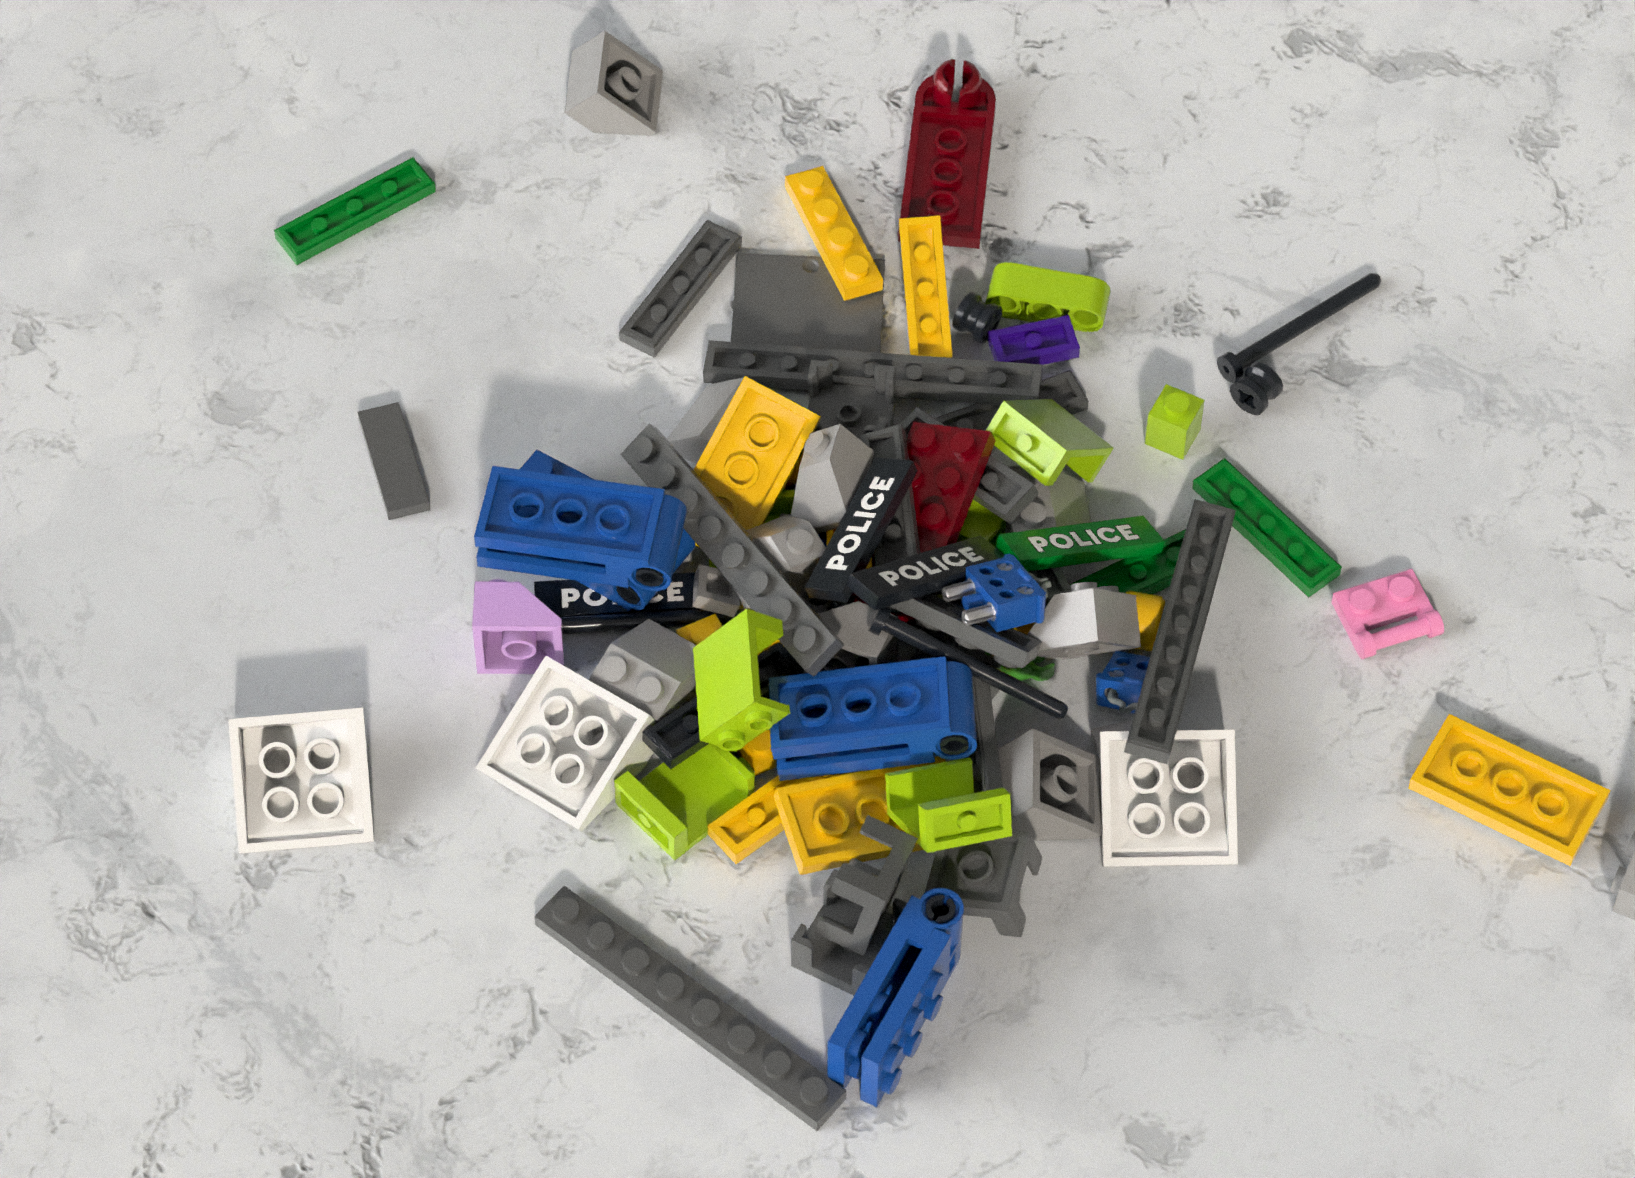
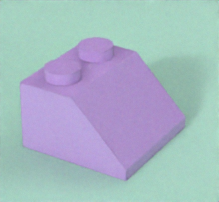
M502 579L475 581L472 629L477 674H534L545 656L565 666L562 620L520 582H508Z

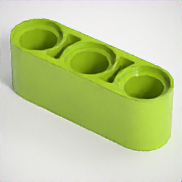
M1004 262L994 267L985 303H995L1001 306L1003 318L1032 323L1069 315L1074 330L1095 332L1100 330L1104 324L1111 289L1105 281L1096 277Z

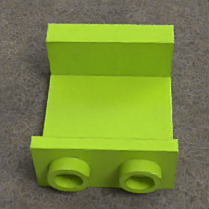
M1052 399L1003 401L986 431H991L995 438V447L1044 486L1053 485L1065 465L1088 483H1092L1114 447Z
M746 608L693 647L700 741L719 746L720 749L736 752L790 714L789 705L761 697L757 654L783 636L782 620Z
M708 744L673 769H670L663 762L640 781L629 771H626L614 781L615 803L675 861L708 835L707 825L755 792V773L744 758H736L729 751L722 750L719 746Z
M969 757L885 773L887 815L907 834L918 838L916 843L927 853L1012 836L1010 793L1004 788L974 793L972 760Z

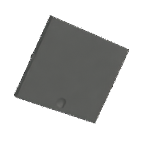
M737 253L734 300L731 302V308L733 309L731 342L880 353L882 316L886 312L883 307L885 259H873L883 278V290L844 301L822 257Z

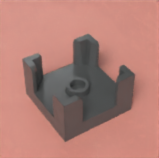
M811 360L808 376L810 394L808 410L821 416V420L814 432L841 424L861 440L860 435L892 426L897 401L895 366L876 365L874 367L875 387L834 384L832 363L829 361Z
M869 815L863 823L860 833L892 848L882 869L879 870L852 858L848 864H842L831 887V891L834 894L863 907L855 930L822 915L814 931L815 934L864 956L896 893L918 839Z
M1012 830V836L939 850L935 853L924 893L935 888L949 889L961 898L964 906L963 915L991 918L999 934L1022 937L1026 915L1018 902V897L1027 866L1031 874L1037 876L1042 856L1030 831Z
M834 869L824 885L823 906L808 930L806 925L801 923L791 939V966L855 995L907 902L898 898L894 899L893 914L886 911L864 956L814 933L822 915L855 930L863 910L862 906L831 891L835 877L839 872Z

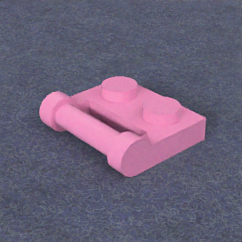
M1413 569L1333 593L1331 603L1361 659L1375 656L1376 650L1424 635L1433 638L1444 633L1443 620L1439 612L1433 609ZM1414 616L1418 618V620L1371 634L1369 630Z

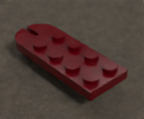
M950 59L943 62L933 75L926 78L919 85L916 92L900 219L940 216L943 246L980 249L996 96L991 85L981 78V73L976 66L968 60H964L959 102H952L956 60ZM898 228V242H900V231H899V228Z
M913 422L907 437L909 460L914 462L918 470L912 481L920 553L957 542L996 442L991 431ZM874 554L872 556V567L875 566ZM854 592L852 593L851 599L853 603L859 601L867 604ZM891 612V614L898 616V619L916 626L915 618L902 612Z

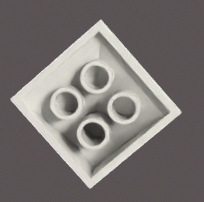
M545 656L475 769L582 832L615 798L614 781L626 771H629L636 777L645 767L654 752L642 741L643 731L657 723V721L644 711Z
M363 708L228 719L239 854L374 842Z
M1235 729L1177 730L1168 764L1124 753L1129 731L1100 732L1103 867L1238 864Z

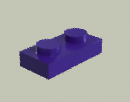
M1069 315L988 331V344L994 361L1045 365L1079 358L1080 346Z

